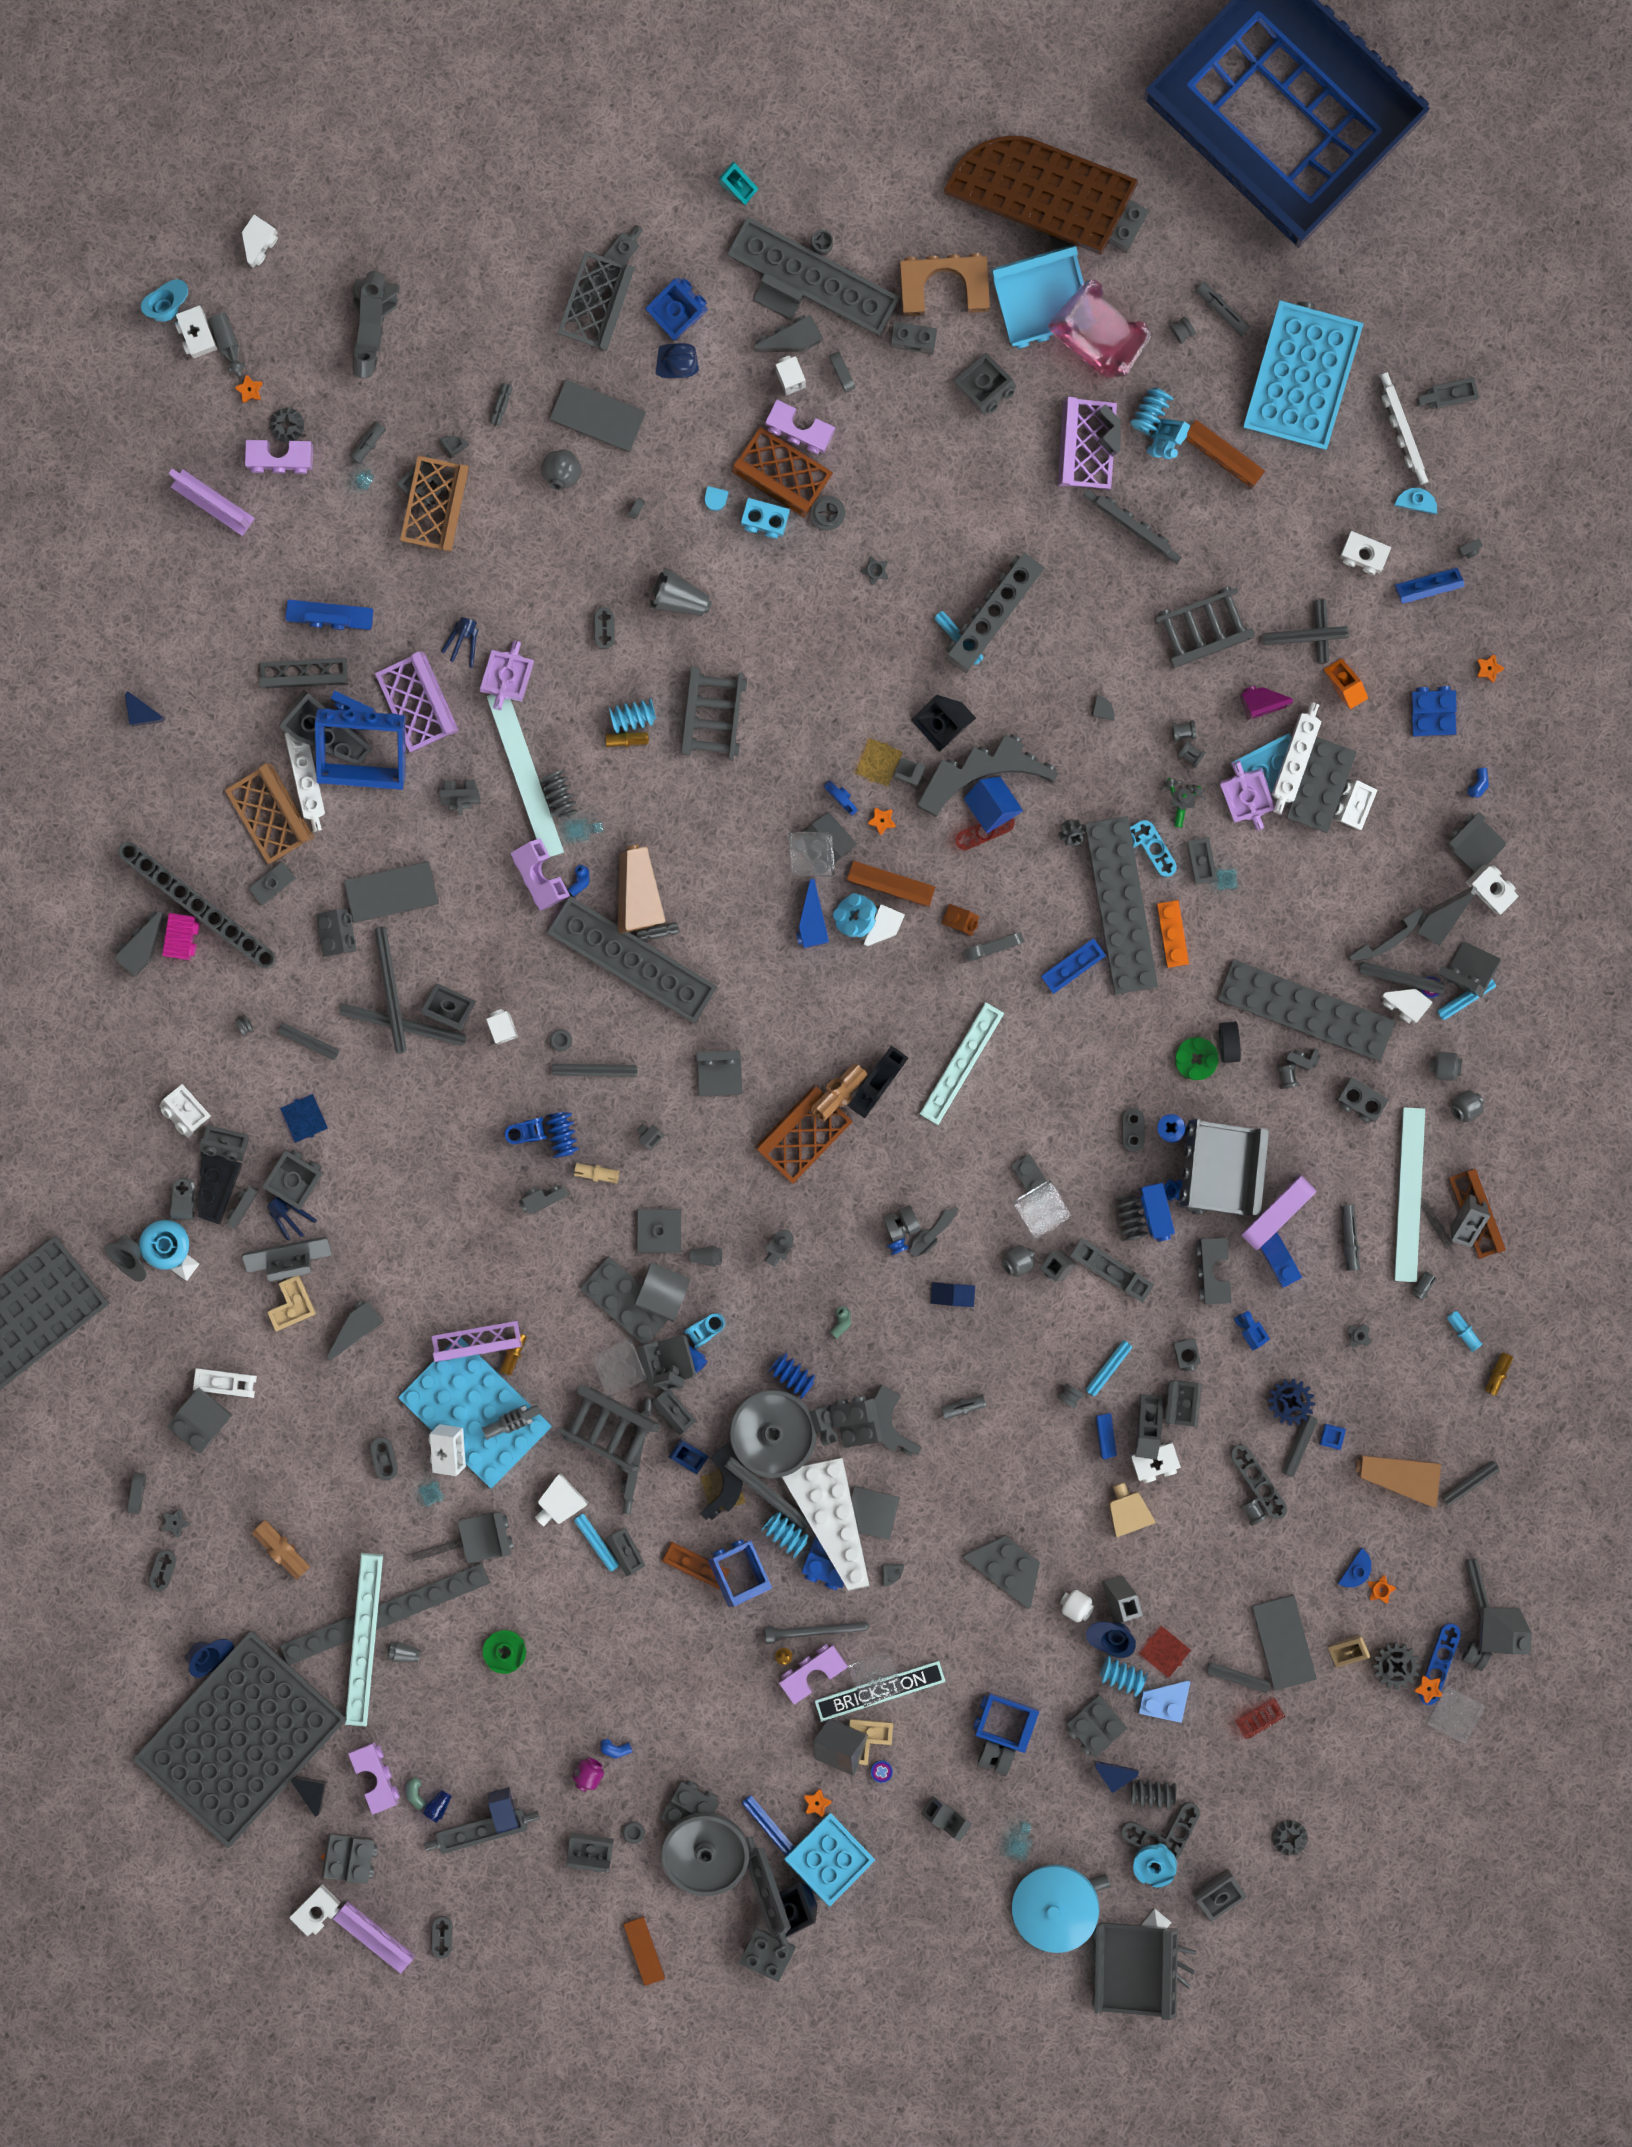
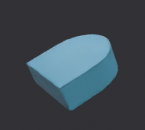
M708 486L705 494L706 506L713 511L721 510L726 504L729 491Z

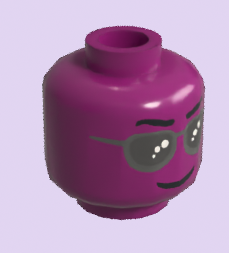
M590 1757L582 1759L572 1774V1778L576 1782L575 1786L584 1792L595 1790L604 1776L603 1765Z

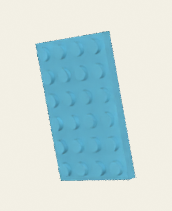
M1279 300L1243 427L1327 450L1364 323Z
M462 1337L457 1342L462 1347L470 1346ZM451 1343L444 1351L449 1350L453 1343ZM480 1355L439 1362L433 1361L398 1397L432 1431L439 1424L463 1428L465 1464L491 1489L552 1427L539 1414L532 1418L533 1423L509 1434L503 1432L487 1440L482 1430L483 1426L485 1427L498 1421L501 1415L523 1405H526L527 1409L532 1406Z

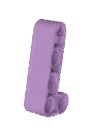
M1299 1174L1295 1178L1296 1180L1290 1183L1287 1189L1241 1234L1255 1250H1258L1316 1193V1188L1302 1174Z

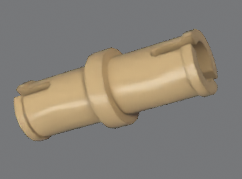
M576 1163L574 1176L593 1179L594 1182L600 1180L617 1184L620 1170L601 1168V1165L597 1164L596 1166Z

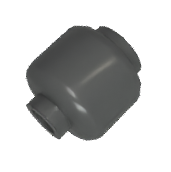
M1438 1052L1436 1059H1431L1430 1072H1434L1435 1078L1438 1080L1454 1081L1457 1076H1461L1462 1059H1459L1456 1053Z
M1467 1090L1452 1100L1451 1112L1458 1121L1470 1122L1483 1113L1484 1100L1479 1093L1475 1094L1473 1091Z
M1018 1245L1004 1253L1002 1266L1008 1275L1020 1277L1033 1269L1035 1255L1030 1248L1027 1249L1022 1245Z

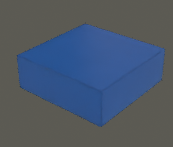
M1324 1423L1319 1445L1341 1450L1346 1429Z

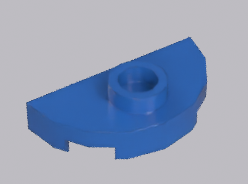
M830 780L824 784L823 787L850 815H854L858 811L849 800L851 795L843 787L839 789Z
M1362 1547L1337 1584L1344 1587H1357L1369 1578L1371 1559Z

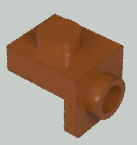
M949 904L941 924L972 936L978 927L980 917L969 910Z

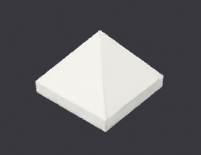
M187 1255L179 1266L171 1270L187 1281L199 1266V1263Z
M1154 1908L1141 1925L1168 1928L1172 1922Z

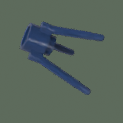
M460 617L459 623L456 622L452 633L441 650L442 653H445L456 634L459 635L450 658L451 662H454L463 638L469 639L471 635L469 667L472 668L474 666L476 637L479 631L475 628L477 622L465 617Z
M276 1197L269 1203L267 1208L271 1211L269 1214L277 1223L286 1240L289 1241L290 1236L280 1221L282 1217L300 1237H303L304 1234L287 1215L290 1210L288 1206L313 1223H316L317 1220L304 1210H299L281 1198Z

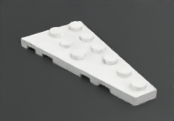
M843 1458L802 1466L796 1472L782 1477L847 1590L869 1587Z

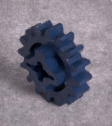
M1286 1379L1283 1380V1386H1280L1278 1383L1275 1384L1277 1391L1271 1390L1270 1393L1274 1397L1268 1399L1269 1402L1273 1403L1269 1410H1275L1276 1412L1273 1417L1280 1416V1423L1288 1420L1289 1426L1292 1425V1421L1300 1425L1301 1418L1307 1421L1306 1414H1313V1411L1309 1409L1310 1406H1315L1314 1402H1310V1399L1315 1396L1314 1394H1308L1310 1387L1303 1388V1381H1300L1297 1385L1295 1379L1291 1380V1384H1288ZM1294 1387L1292 1393H1281L1286 1388ZM1301 1392L1305 1395L1306 1405L1301 1403ZM1282 1397H1296L1295 1402H1297V1404L1301 1407L1291 1406V1408H1289V1403L1286 1402V1400ZM1277 1399L1282 1401L1284 1407L1282 1413L1278 1409ZM1299 1410L1302 1412L1298 1416L1289 1417L1292 1411Z

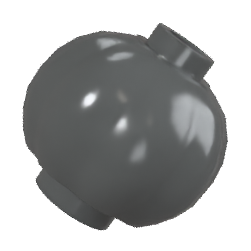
M566 449L549 453L541 465L543 478L555 490L574 486L582 472L579 460L571 451Z

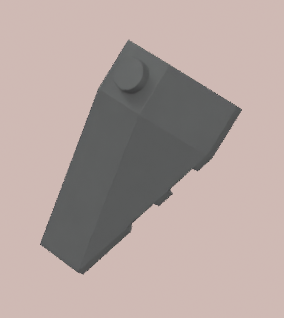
M303 690L289 706L279 726L295 740L316 748L315 719L317 710L326 708ZM325 726L326 752L359 765L372 750L368 744L349 728Z

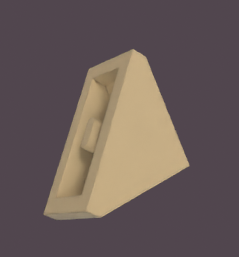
M1359 1634L1328 1647L1336 1668L1370 1658L1363 1638Z

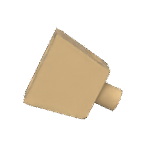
M1125 1482L1113 1486L1117 1498L1108 1502L1116 1537L1156 1523L1138 1491L1129 1493Z

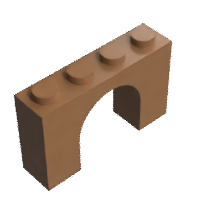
M974 253L970 254L969 257L960 258V255L955 254L948 255L944 259H939V256H927L926 260H917V257L904 258V261H900L903 316L925 315L924 285L933 274L942 271L952 272L958 275L964 282L967 296V313L989 312L987 256Z

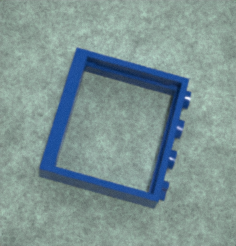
M317 710L315 719L317 783L403 790L406 778L405 715L351 710ZM325 726L397 732L398 769L326 763Z

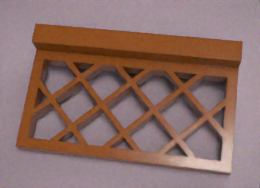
M762 427L758 429L732 469V473L803 518L806 517L811 506L833 474L827 468ZM761 434L769 439L770 446L758 447L757 440ZM775 449H786L789 458L777 460ZM771 450L774 460L762 463L760 452ZM757 453L759 463L751 465L744 461L748 454ZM799 459L805 461L807 469L795 471L793 461ZM790 461L792 472L780 474L778 464ZM775 464L777 475H766L763 467ZM820 471L826 476L823 481L813 483L811 472ZM808 473L810 484L799 486L796 475ZM793 476L795 487H785L781 478ZM800 489H812L813 496L810 501L801 497Z
M813 1085L755 1146L792 1184L853 1122L838 1107L835 1110L836 1113H832L828 1117V1128H816V1116L813 1113H808L812 1106L824 1095L816 1085ZM840 1115L846 1120L840 1128H831V1116ZM805 1116H813V1128L801 1129V1120ZM813 1131V1144H801V1132ZM816 1131H828L829 1140L826 1143H816ZM789 1132H798V1144H786V1135ZM783 1147V1160H774L768 1155L774 1148ZM786 1147H798V1159L786 1160ZM801 1147H813L814 1155L810 1159H801ZM798 1162L799 1171L791 1177L786 1172V1163Z

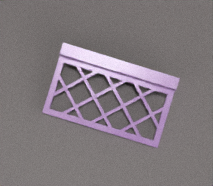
M1067 397L1063 400L1058 486L1111 489L1113 457L1100 443V447L1092 453L1085 445V442L1092 436L1098 442L1100 438L1096 435V432L1103 426L1107 431L1109 430L1094 413L1106 404L1116 415L1117 403L1081 400L1076 397ZM1079 405H1086L1092 413L1083 419L1078 413ZM1093 415L1102 424L1095 431L1086 423ZM1082 424L1090 433L1083 441L1077 435V429ZM1080 446L1089 455L1082 462L1075 456L1076 450ZM1101 448L1108 454V460L1103 464L1094 455ZM1090 458L1099 467L1092 474L1083 465ZM1079 467L1087 475V478L1082 482L1074 481V472ZM1100 469L1107 476L1106 484L1098 483L1093 477Z
M171 469L169 475L175 480L171 486L172 489L241 536L245 534L254 521V517L185 470L178 473Z
M424 652L414 653L411 657L375 673L392 713L402 715L404 711L414 714L411 725L405 724V727L409 728L408 733L405 729V743L409 752L418 750L459 731ZM412 662L415 669L412 678L402 674L404 666ZM389 672L397 675L393 687L385 684L383 675ZM400 677L411 680L407 692L397 689ZM414 682L422 684L423 692L421 697L410 694ZM395 691L405 694L402 706L394 704L392 700ZM409 696L419 700L415 712L405 708ZM423 701L429 703L432 707L430 717L419 713ZM418 716L428 719L424 731L414 728ZM432 721L440 725L442 733L435 736L428 733ZM413 730L423 734L420 743L414 746L410 741Z

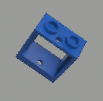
M1163 1183L1140 1187L1139 1192L1150 1237L1152 1239L1156 1238L1157 1242L1171 1239L1170 1235L1175 1234Z
M743 1539L732 1543V1548L726 1551L724 1548L713 1552V1557L707 1559L728 1607H735L772 1589L752 1542H744ZM744 1550L758 1584L732 1595L718 1561Z
M989 1692L988 1697H983L980 1709H983L981 1717H976L973 1729L976 1730L975 1735L1025 1753L1039 1715V1710ZM993 1701L1028 1713L1018 1742L983 1730Z

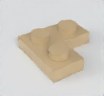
M294 1276L279 1283L287 1303L267 1312L276 1332L316 1315V1311L300 1276Z
M850 1719V1727L868 1734L859 1761L861 1765H868L870 1743L892 1745L893 1722Z

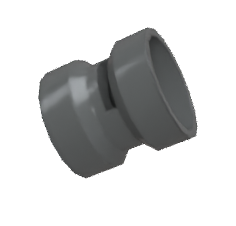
M818 230L812 236V249L819 255L830 253L833 248L831 233L827 230Z
M1471 1642L1467 1647L1469 1652H1464L1462 1661L1467 1664L1471 1663L1476 1669L1483 1671L1492 1653L1479 1651V1646Z

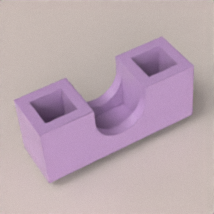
M776 400L765 422L768 431L776 436H779L780 433L787 436V440L795 445L802 443L808 446L807 450L818 455L819 452L824 454L835 432V427L815 418L813 425L809 429L800 430L793 424L796 408Z
M246 440L245 466L247 469H251L252 473H264V469L272 470V473L283 474L285 470H294L296 474H307V470H312L313 444L311 441H289L287 454L281 458H275L270 454V443L268 440Z
M541 838L530 841L510 853L515 866L523 877L524 884L528 887L533 896V901L540 911L550 908L570 896L561 877L548 880L543 876L541 871L542 864L550 856Z
M827 1643L816 1650L818 1653L813 1658L807 1656L798 1663L800 1665L799 1668L794 1671L789 1669L781 1675L782 1680L779 1681V1684L794 1705L812 1693V1689L806 1680L811 1671L821 1670L829 1679H832L848 1667L833 1644L830 1646Z
M374 1741L350 1751L348 1755L356 1774L370 1771L377 1778L376 1787L364 1794L372 1815L396 1806L400 1794L397 1787H392L390 1778H392V1774L388 1765L384 1766L381 1758L384 1757L381 1746H376Z

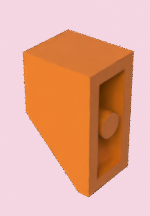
M1342 658L1323 669L1341 700L1349 709L1368 699L1362 681Z

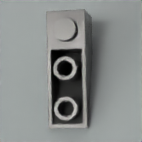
M805 315L796 318L791 326L786 327L784 325L774 331L775 334L769 338L767 336L759 338L756 341V345H754V351L803 352L821 343L823 336L812 316L805 317Z
M154 911L146 919L148 923L143 928L139 927L132 933L131 937L133 939L128 944L123 943L116 950L117 955L114 958L133 976H137L152 960L165 915L162 911L158 913Z

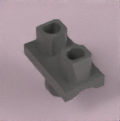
M475 780L464 781V789H456L454 781H444L442 790H439L441 805H449V809H458V815H463V809H471V804H481L479 788H477Z
M780 1230L774 1234L765 1249L769 1252L764 1260L765 1262L776 1267L780 1259L785 1260L794 1241V1236L789 1230Z

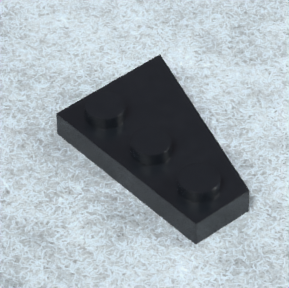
M201 1152V1185L198 1217L220 1225L243 1163L229 1161L222 1156H208Z

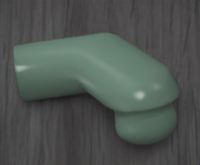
M844 1306L836 1309L838 1324L830 1330L836 1339L851 1326V1313Z
M414 1777L406 1783V1798L419 1811L425 1806L426 1802L418 1795L421 1781Z

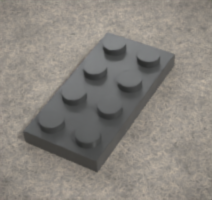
M1316 737L1295 800L1291 802L1286 819L1323 833H1328L1357 752Z
M610 1256L580 1288L643 1345L648 1344L668 1321L634 1306L641 1284Z

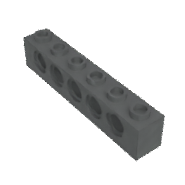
M1025 552L1021 557L1016 555L1009 565L1012 567L1011 571L1008 574L1004 572L996 582L999 584V587L996 591L991 589L984 598L987 602L984 607L978 606L972 614L973 622L970 626L966 623L958 633L961 635L958 642L953 640L946 649L949 654L945 659L964 673L969 671L1045 567ZM1020 573L1024 577V581H1015L1013 575ZM1001 591H1009L1011 599H1004L1001 596ZM995 607L999 615L996 617L991 616L988 608ZM977 624L984 625L986 633H978L975 626ZM963 642H971L973 644V650H965L963 647Z

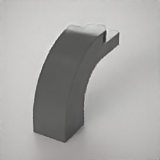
M881 1385L874 1399L883 1437L882 1443L893 1452L900 1445L902 1446L900 1450L907 1455L912 1456L913 1453L918 1455L922 1447L900 1435L892 1424V1412L901 1395Z

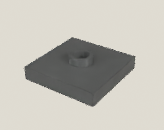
M638 1209L637 1253H681V1209Z

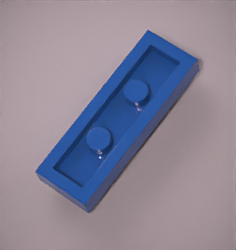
M1453 568L1395 584V589L1401 603L1404 604L1464 587V580L1458 568Z
M1093 938L1042 975L1041 978L1054 994L1106 955Z

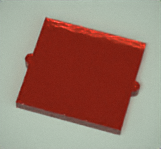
M1161 1626L1155 1635L1148 1639L1149 1642L1139 1654L1169 1678L1178 1666H1182V1661L1191 1649Z

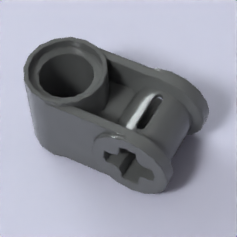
M189 1178L178 1179L173 1184L170 1209L171 1219H194L195 1185ZM183 1182L185 1186H188V1190L184 1191V1194L179 1189V1185H183Z

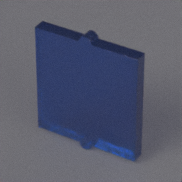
M313 1094L300 1100L295 1099L293 1103L280 1108L295 1143L308 1137L313 1138L315 1134L328 1129Z

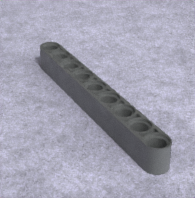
M125 842L120 845L118 853L122 860L258 966L265 969L275 966L277 956L270 948L139 846L132 842ZM128 847H133L135 850V854L131 858L125 856V850ZM145 860H150L152 863L149 871H143L142 863ZM167 873L169 881L161 885L159 877L161 874ZM185 887V896L178 898L176 896L177 888ZM196 900L203 902V908L200 911L193 909V903ZM218 913L220 921L218 924L212 925L210 917L212 914ZM235 926L237 928V935L229 938L227 930L229 927ZM249 939L253 940V950L246 951L244 943ZM264 953H269L272 957L271 962L267 965L261 962V957Z

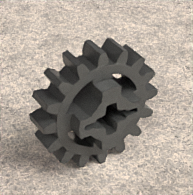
M1394 1642L1393 1647L1387 1643L1385 1651L1381 1648L1378 1649L1381 1653L1380 1656L1374 1655V1658L1378 1661V1663L1372 1664L1373 1668L1378 1669L1374 1675L1376 1677L1381 1676L1379 1682L1381 1684L1387 1682L1386 1687L1389 1689L1392 1684L1396 1690H1399L1400 1685L1406 1689L1408 1681L1413 1684L1415 1683L1412 1679L1413 1675L1419 1676V1673L1415 1671L1416 1668L1421 1667L1420 1664L1415 1663L1419 1656H1412L1414 1649L1406 1650L1407 1645L1405 1643L1401 1647H1399L1398 1642ZM1392 1652H1402L1399 1656L1390 1655ZM1390 1659L1396 1663H1399L1401 1661L1399 1666L1403 1670V1673L1397 1669L1393 1670L1394 1666L1392 1665L1393 1663L1390 1661ZM1385 1660L1387 1662V1668L1383 1672L1382 1664ZM1409 1660H1410L1411 1667H1410V1671L1408 1672V1671H1407V1663H1408ZM1394 1676L1403 1677V1679L1400 1680H1391V1678H1393Z

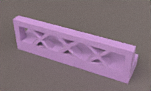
M518 1321L432 1336L434 1362L522 1347ZM514 1326L515 1339L506 1340L500 1336L505 1328ZM495 1329H500V1331L498 1332V1334H497L496 1332H494L493 1330H495ZM484 1331H490L496 1335L491 1343L485 1344L479 1340ZM480 1332L477 1337L472 1335L473 1333ZM462 1335H469L475 1339L469 1347H462L457 1343ZM458 1336L455 1341L450 1338ZM446 1338L453 1343L449 1350L439 1352L437 1340Z
M348 1901L333 1918V1920L400 1974L415 1957L413 1953Z

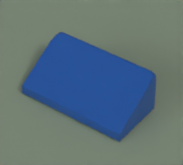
M1111 1413L1096 1415L1100 1456L1102 1459L1115 1457L1117 1452Z

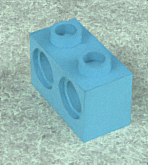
M748 498L741 526H744V530L757 533V530L766 532L765 536L778 539V536L783 537L790 509ZM751 512H758L761 518L757 522H752L748 516ZM774 517L779 518L782 522L777 528L769 524V521Z

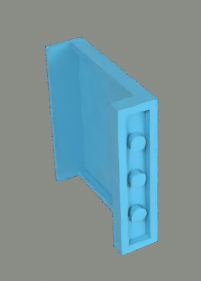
M1069 245L990 269L1010 345L1016 346L1017 349L1029 346L1030 341H1047L1050 339V335H1067L1071 333V329L1078 327L1079 330L1090 328L1091 323L1096 322L1090 308L1075 245Z

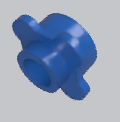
M1169 1179L1164 1190L1169 1201L1174 1199L1180 1201L1179 1192L1182 1188L1183 1180L1173 1181V1179Z

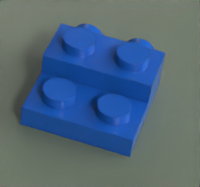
M675 278L645 308L673 340H677L708 311L705 306L707 304L706 300L698 294L696 296L691 291L693 287L685 278L682 280Z
M1450 686L1437 687V691H1429V687L1416 688V692L1410 694L1412 737L1457 734L1456 690H1451Z
M335 690L331 696V700L338 710L376 713L373 708Z
M815 1536L802 1573L805 1574V1579L815 1583L818 1579L826 1582V1587L837 1591L838 1587L843 1588L844 1583L820 1541Z

